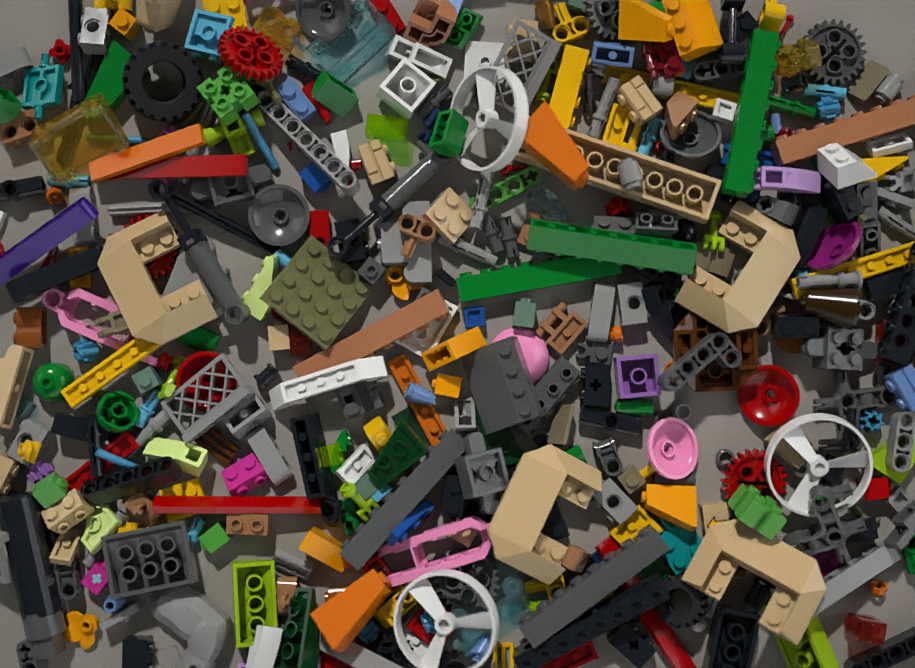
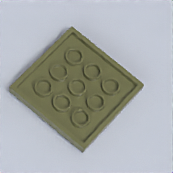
M311 235L262 294L260 299L325 351L375 287L346 263H342L341 260H333L328 254L327 247Z

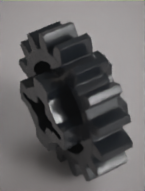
M387 631L383 635H379L372 643L374 648L370 650L371 652L403 668H410L413 665L400 649L394 632L390 635L389 631Z

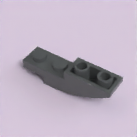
M875 179L854 184V190L865 210L860 214L867 216V220L861 226V240L856 248L858 258L881 251V223L878 221V186ZM860 214L852 217V221H855Z
M636 212L635 218L594 216L593 228L664 238L677 233L678 214Z
M915 500L905 506L891 520L896 527L884 540V543L889 548L902 550L914 536Z

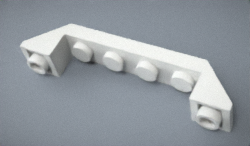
M383 356L349 361L278 384L269 391L273 411L293 406V402L363 380L368 382L388 376Z

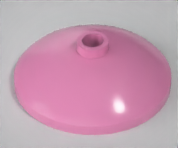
M514 327L501 332L492 343L510 336L518 337L533 384L538 382L545 374L549 364V352L544 340L534 331L523 327Z
M675 417L664 418L656 422L647 438L648 458L656 472L667 479H681L693 471L698 460L699 450L696 436L691 427L683 420Z

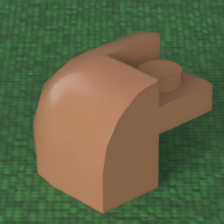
M418 0L403 38L414 43H420L428 48L429 46L443 44L456 22L457 10L448 0Z

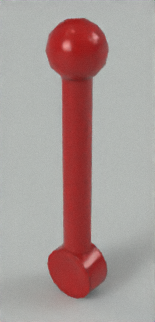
M792 14L786 17L787 21L779 34V41L782 39L790 22L794 20Z

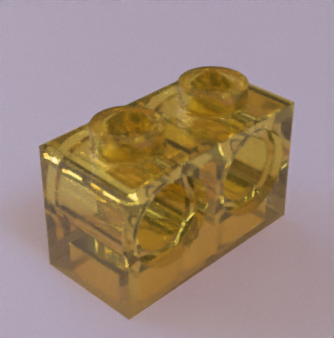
M266 5L253 27L258 33L263 32V36H270L269 40L276 42L277 45L291 52L303 33L300 27L301 24L292 17L290 19L284 17V13L274 6L270 8ZM268 19H276L273 25H266ZM286 29H292L293 33L290 36H283Z
M809 37L798 39L796 44L782 45L779 53L775 55V60L777 61L776 76L789 77L797 74L799 71H807L822 66L819 41L810 40Z

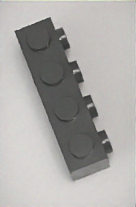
M560 356L534 386L545 418L554 410L551 406L556 401L560 402L566 396L567 392L565 390L569 385L573 387L580 379L578 374L581 371L563 356ZM543 416L520 423L517 426L527 435L530 432L534 433L541 425L539 421Z

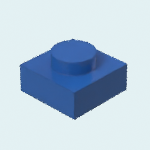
M484 305L463 307L465 328L486 326Z

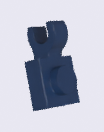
M438 108L433 110L424 123L427 129L422 130L417 136L419 140L425 142L428 146L438 113L441 112Z

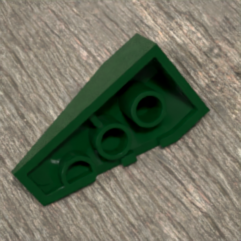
M296 588L288 608L289 615L286 623L281 625L283 631L273 668H318V626L310 613L317 609L315 588Z

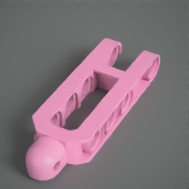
M80 288L67 293L58 289H51L42 295V303L45 307L57 312L60 324L63 327L116 350H119L135 338L130 330L126 340L114 335L98 338L97 333L101 329L82 322L74 316V311L80 301H87L92 306L110 311V313L119 310L117 303ZM152 352L141 361L157 367L161 356Z
M474 515L410 535L401 544L397 542L393 547L388 543L381 545L377 549L379 558L392 552L398 553L410 549L416 565L415 567L388 575L387 578L392 584L389 587L414 581L429 571L452 569L485 559L492 547V541L487 532L490 522H486ZM471 527L479 530L483 541L481 546L431 562L427 561L422 543L430 540L436 541L452 533L455 535Z

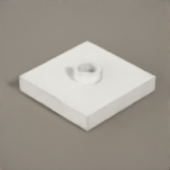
M469 41L465 47L464 77L481 65L493 66L504 43ZM497 71L498 79L504 77L500 72ZM504 80L499 82L500 85H504Z

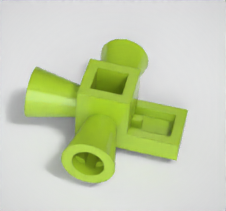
M258 106L249 112L257 127L266 125ZM241 116L228 127L219 118L221 126L203 129L204 138L209 149L224 138H227L234 155L245 154L249 157L256 154L246 130L249 128Z

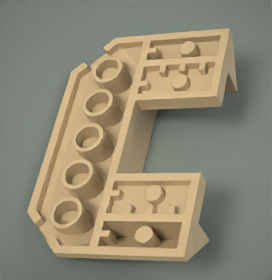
M737 201L719 229L718 235L752 254L733 286H730L696 266L693 274L686 279L674 300L677 304L728 334L759 326L801 258L793 230L746 203Z
M164 210L108 236L97 263L132 336L161 346L218 318L199 279L161 298L145 264L181 247L177 241L178 236Z
M551 444L523 453L487 528L488 536L494 548L495 558L550 585L566 570L560 565L569 547L541 534V529L557 495L582 509H587L594 491L602 492V472Z
M738 518L711 525L681 580L717 601L721 599L738 565L774 584L777 587L757 624L797 646L826 591L816 559L775 537L773 540H770L755 528H751L738 520Z

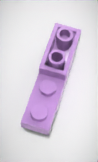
M761 166V168L757 169L756 173H753L752 180H755L754 190L820 194V172L788 167Z

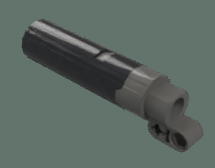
M26 491L0 498V524L2 531L8 532L9 541L5 542L26 635V639L19 642L16 647L20 668H47V658L54 657L66 649L63 632L67 628L53 565L49 560L50 552L39 502L32 495L33 491Z

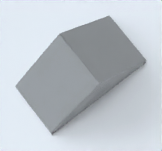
M454 398L455 431L476 430L474 398Z

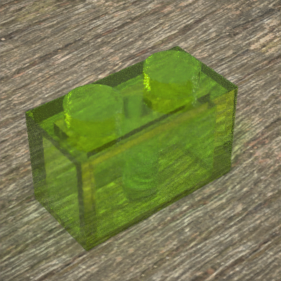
M368 113L366 137L369 139L407 143L409 119Z

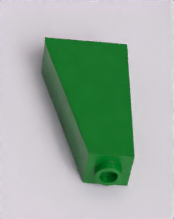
M115 40L111 43L81 106V109L86 113L84 117L92 124L97 122L101 126L127 98L123 90L122 76L125 64L131 54ZM148 69L145 71L143 79L150 72Z

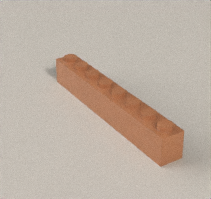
M915 95L908 97L907 101L901 102V99L890 102L889 106L882 108V105L870 109V112L865 114L863 111L852 114L851 118L844 119V117L834 119L832 124L825 125V123L817 124L809 131H806V128L794 132L793 136L787 137V134L776 137L775 142L769 146L776 167H785L817 157V149L828 144L838 143L847 148L915 127Z
M436 289L328 347L325 351L323 350L293 366V369L299 378L356 359L376 356L374 352L382 349L384 352L393 347L392 342L398 339L402 342L412 337L411 332L417 329L421 332L429 328L428 323L434 320L438 323L446 319L450 309L440 290Z

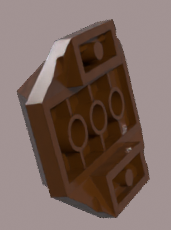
M689 311L672 330L674 362L710 333H724L738 349L742 360L740 365L735 368L720 367L713 360L686 384L694 392L738 390L759 369L757 328L744 329L728 334ZM717 337L713 340V344L716 347L719 345ZM700 350L698 352V358L701 361L704 355L703 352ZM729 353L726 356L728 363L731 362V355ZM684 363V365L682 366V371L684 374L688 372V366L686 363Z

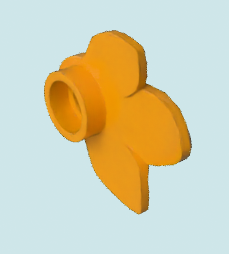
M406 266L389 267L385 272V280L388 284L392 285V292L399 299L407 301L410 291L419 290L423 287L410 285L406 281L404 276V268ZM397 273L399 277L397 279H393L391 277V274Z
M79 611L67 613L65 619L69 625L63 633L64 639L68 642L79 641L83 650L90 648L96 640L95 632L99 626V619L94 614L83 615Z

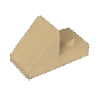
M72 527L63 535L59 534L49 557L50 563L71 566L74 558L79 559L82 546L80 539L84 534V528Z

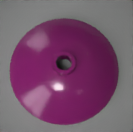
M846 220L824 230L819 235L806 262L808 266L813 270L822 271L832 269L844 263L851 257L860 243L861 227L855 221Z

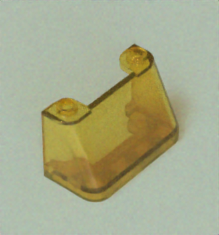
M100 92L38 126L31 133L28 146L59 185L63 182L68 183L76 177L75 173L78 168L111 150L112 153L118 152V154L128 149L130 141L107 99Z

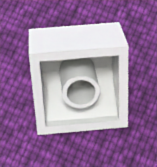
M404 57L379 86L376 96L409 121L432 91L436 82Z
M838 143L828 144L817 149L818 171L837 189L877 177V173L861 158Z

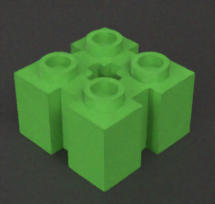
M224 66L217 72L219 77L214 81L209 77L197 86V89L226 127L240 118L238 112L242 109L248 112L260 103L242 77L238 76V72H231V66Z
M741 483L727 503L735 511L734 513L738 520L773 540L787 522L782 514L784 511L776 505L777 502L768 495L764 497L760 495L761 492L753 485L748 487Z

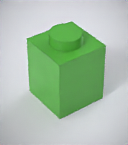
M55 471L34 485L32 495L46 509L66 496L68 483L63 476H59Z
M221 520L198 537L200 540L199 544L204 551H209L212 554L234 537V535L226 534V525Z

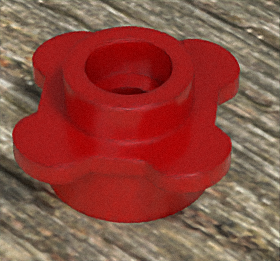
M57 39L54 47L49 49V55L56 57L60 63H65L70 58V45H66L62 39Z

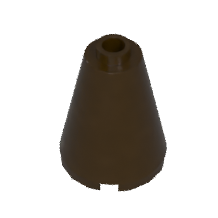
M857 288L807 290L806 293L801 294L800 305L806 312L845 329L853 330L852 327L856 326L862 305H858V298L863 299L862 290Z

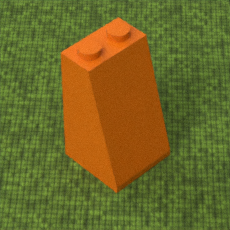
M544 101L528 119L527 130L521 147L572 190L575 191L578 187L583 188L589 180L587 178L589 176V164L548 103Z
M373 568L310 613L332 650L343 653L391 594L392 591L389 586L392 584L382 571L378 573Z

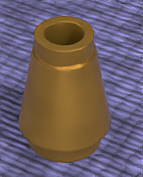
M541 0L534 3V10L545 31L555 28L556 20L553 2Z

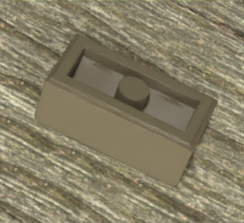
M870 60L847 88L846 93L859 104L864 103L890 70Z
M559 404L555 406L547 440L548 444L557 447H563L567 444L575 409L574 405Z

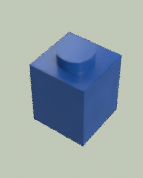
M313 162L298 173L316 195L318 193L323 194L330 188L329 184L332 181Z

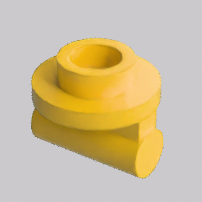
M31 440L21 443L18 448L20 459L35 463L42 443Z

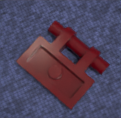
M674 37L667 42H653L654 47L650 46L649 41H641V54L646 60V70L652 80L658 79L660 72H662L664 79L684 76L686 71ZM654 56H657L659 63L655 62Z

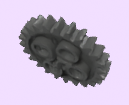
M619 0L583 1L582 3L587 5V8L582 11L588 13L584 20L591 21L588 28L595 27L593 34H600V39L606 38L607 41L621 40L618 39Z
M832 19L829 24L827 20H824L821 25L817 23L814 29L810 28L807 31L809 35H805L802 38L805 42L799 45L804 50L798 53V55L804 56L799 63L806 64L802 70L810 71L807 77L809 78L814 75L815 83L821 79L822 85L829 81L830 86H834L836 82L840 86L844 81L846 83L849 82L851 77H856L858 75L857 71L863 69L860 64L866 61L861 56L867 53L866 50H861L866 43L859 42L863 35H855L858 29L855 28L851 31V23L843 26V20L836 24L835 19ZM829 35H833L836 38V43L830 41ZM842 40H845V44L840 49H838L834 53V55L824 63L823 66H820V62L836 46H838ZM844 49L850 52V57L845 56ZM814 50H820L822 53V57H818L815 54ZM829 63L835 65L836 71H832L829 68Z
M456 548V553H460L461 550ZM490 554L485 559L472 562L473 567L470 571L463 570L462 566L457 567L461 572L471 575L474 579L479 574H485L488 577V582L483 586L490 596H498L494 589H500V586L495 584V582L501 580V577L495 576V574L500 570L493 569L496 561H488L491 556ZM439 576L440 579L434 581V583L440 584L436 592L442 591L443 593L439 599H447L445 606L450 603L453 604L452 611L459 607L460 614H462L464 609H467V613L470 615L472 608L475 609L476 613H479V606L484 609L487 608L479 593L469 584L465 585L464 581L459 580L458 585L454 587L448 584L449 576ZM466 589H470L474 593V598L470 601L463 597V592Z

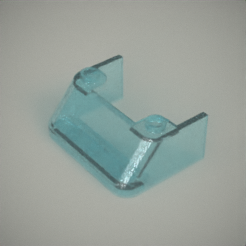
M355 0L353 12L358 18L346 28L342 35L329 45L324 40L317 39L306 46L295 34L292 36V39L302 53L321 71L325 69L343 83H347L396 34L394 26L371 0Z
M506 563L504 565L510 576L506 577L502 583L505 597L495 602L499 626L525 611L529 606V597L514 567ZM487 607L486 609L480 611L479 613L489 611V610H488V607ZM460 608L450 611L456 618L468 616L467 612ZM455 627L452 631L460 643L467 645L489 633L492 629Z

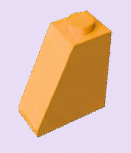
M619 0L618 39L667 42L673 39L676 29L675 24H673V17L642 0Z
M479 326L422 352L421 355L430 372L487 345Z
M646 484L644 489L641 490L640 502L644 504V510L689 532H694L697 528L696 486Z
M315 525L298 548L341 573L345 568L349 570L352 566L340 555L342 543Z

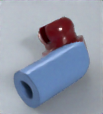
M780 113L770 114V125L773 126L776 137L787 134V137L793 135L790 128L787 129L781 125Z

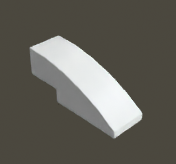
M394 35L391 38L385 56L401 62L405 57L421 71L444 79L453 59L420 43H413L398 35Z
M343 130L330 134L335 155L350 168L351 147L347 131ZM334 167L331 171L336 172L339 167ZM335 184L338 196L340 198L344 197L345 193Z
M257 625L254 644L249 647L246 668H273L283 629Z

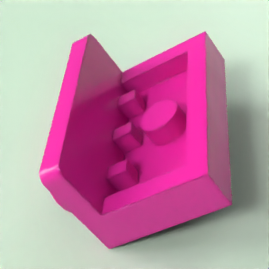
M254 452L221 471L229 492L234 496H245L250 490L265 484L270 479Z

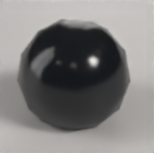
M688 219L678 220V231L672 235V238L675 241L691 243L697 235L696 225Z

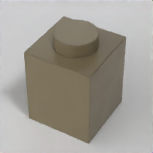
M631 463L623 468L619 475L615 476L629 494L646 482Z

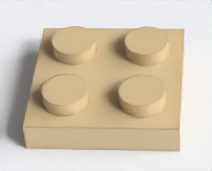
M448 187L422 216L434 224L436 231L451 245L470 225L472 210Z

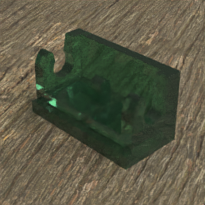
M410 406L391 416L396 427L403 418L425 445L429 442Z

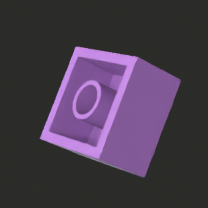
M657 353L613 358L618 399L662 395L661 389L657 385V379L660 376Z

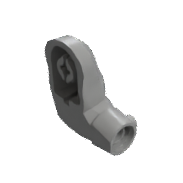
M187 584L154 591L150 599L151 613L159 622L172 628L179 637L188 642V647L185 648L179 668H214L218 661L217 657L226 644L230 632L231 617L209 597L190 588Z

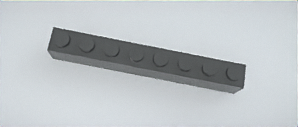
M453 428L449 432L446 429L438 437L440 442L435 447L431 445L428 448L429 452L425 454L426 458L422 462L417 460L410 468L412 473L409 477L403 476L396 484L399 488L394 493L390 491L382 499L384 502L383 506L380 509L375 507L368 515L371 519L366 525L361 523L354 531L357 535L352 540L347 539L340 546V549H342L340 555L357 571L455 463L454 459L459 458L464 453L463 437Z
M652 526L643 527L637 532L638 535L636 537L625 540L615 552L610 551L607 553L603 561L589 566L588 572L582 576L574 577L566 588L562 587L556 590L552 598L548 601H541L533 612H527L522 615L517 624L532 647L536 648L670 550L657 530Z

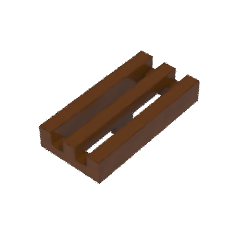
M210 428L208 431L234 449L233 452L208 436L207 432L194 441L226 465L230 464L240 450L239 446L213 428ZM202 439H206L208 442H210L215 447L220 449L222 452L227 454L229 458L223 456L221 453H219L214 448L209 446L207 443L202 441Z

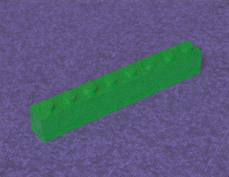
M755 28L750 35L721 188L722 194L746 198L754 190L755 180H752L753 173L757 172L759 160H756L757 152L760 153L763 140H760L761 132L763 133L766 127L764 114L768 112L770 100H767L774 85V80H771V76L776 71L777 61L775 60V55L779 53L781 41L778 40L779 33Z
M531 218L526 248L535 253L544 251L550 252L555 256L569 255L575 259L589 258L595 262L608 261L619 266L627 264L633 265L638 269H644L645 267L653 268L658 272L672 271L678 275L693 274L698 252L695 243Z
M562 255L559 260L552 261V257L543 258L537 264H532V261L521 262L520 267L512 268V265L500 266L498 271H492V268L479 270L480 274L472 275V272L460 273V277L456 278L460 303L620 275L622 274V267L613 264V262H595L589 258L575 259L569 255Z

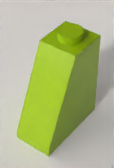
M902 436L898 439V445L900 447L904 443V439ZM888 440L871 451L873 470L887 477L893 483L901 485L915 463V440L911 466L907 471L897 472L890 470L886 466L885 457ZM900 457L895 460L896 467H899L901 464Z

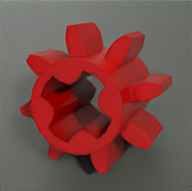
M620 196L609 199L608 205L605 206L607 216L628 217V213L632 212L628 199L622 200Z

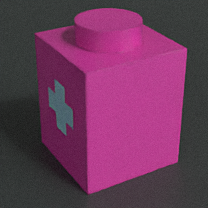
M103 560L95 563L80 582L95 595L100 594L108 585L105 561Z

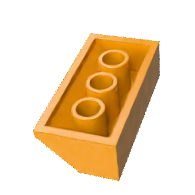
M662 0L666 14L673 17V24H675L676 28L673 37L679 55L685 62L721 48L723 39L709 0Z

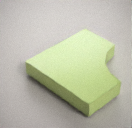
M107 504L93 506L95 511L86 517L85 533L80 540L92 554H96L101 549V537L114 534L122 524Z

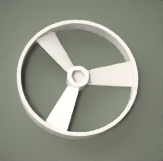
M483 65L473 69L463 78L453 96L450 109H455L462 115L466 98L473 85L477 84L479 111L475 119L478 127L464 139L460 155L456 158L463 166L470 170L495 172L504 168L513 160L523 143L528 125V101L523 84L512 71L502 67ZM497 71L507 79L513 92L515 101L514 124L499 120L498 113L494 111ZM481 128H495L509 142L496 161L488 166L479 167L469 158L466 149Z
M825 413L803 415L786 423L772 437L764 457L765 477L775 497L789 510L808 517H815L813 509H810L809 490L813 486L818 485L820 477L826 475L829 468L865 467L862 480L853 492V495L835 505L838 513L850 508L862 497L869 486L873 473L872 453L863 435L848 421ZM818 420L841 423L858 435L865 451L826 461L823 456L814 452L799 425ZM782 438L807 460L809 468L788 502L776 492L770 476L771 458Z
M438 569L422 574L403 590L395 606L393 626L400 649L406 658L417 668H438L445 637L455 627L492 629L491 643L487 653L482 660L469 667L478 668L490 656L496 645L499 634V617L492 597L480 582L461 571ZM450 576L464 581L479 593L489 611L456 618L454 614L445 611L427 577ZM408 592L435 620L437 633L422 659L410 648L402 629L401 611Z

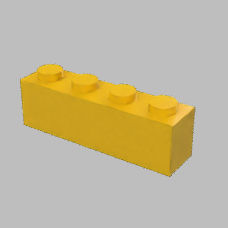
M568 44L564 48L549 103L550 108L566 129L573 128L576 117L572 116L574 108L578 109L581 97L577 95L579 88L583 89L582 72L584 69H589L591 58L588 57L590 50Z

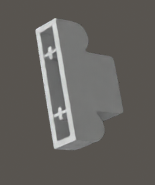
M430 201L408 202L404 205L402 214L408 213L426 220L422 215L430 207ZM405 221L402 224L404 229H410L413 226L411 221ZM398 222L382 223L381 239L377 240L378 251H381L383 265L385 267L406 266L404 268V276L410 285H433L431 243L424 244L418 242L412 257L406 258L400 252L407 236L400 232ZM424 229L421 235L424 237L431 236V229Z
M207 237L208 241L206 242L214 253L215 243ZM181 248L162 297L199 279L212 305H216L218 302L187 251L184 252ZM220 264L226 276L228 277L230 269Z

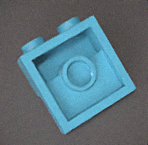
M195 9L184 48L195 58L202 59L203 56H207L210 61L220 63L221 55L217 54L219 38L224 33V30L229 31L230 27L233 28L235 19L232 16Z

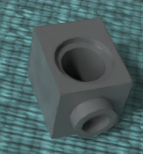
M369 256L357 273L376 286L387 269Z

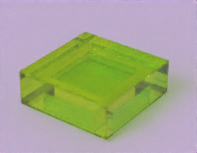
M341 442L319 447L324 468L345 463Z

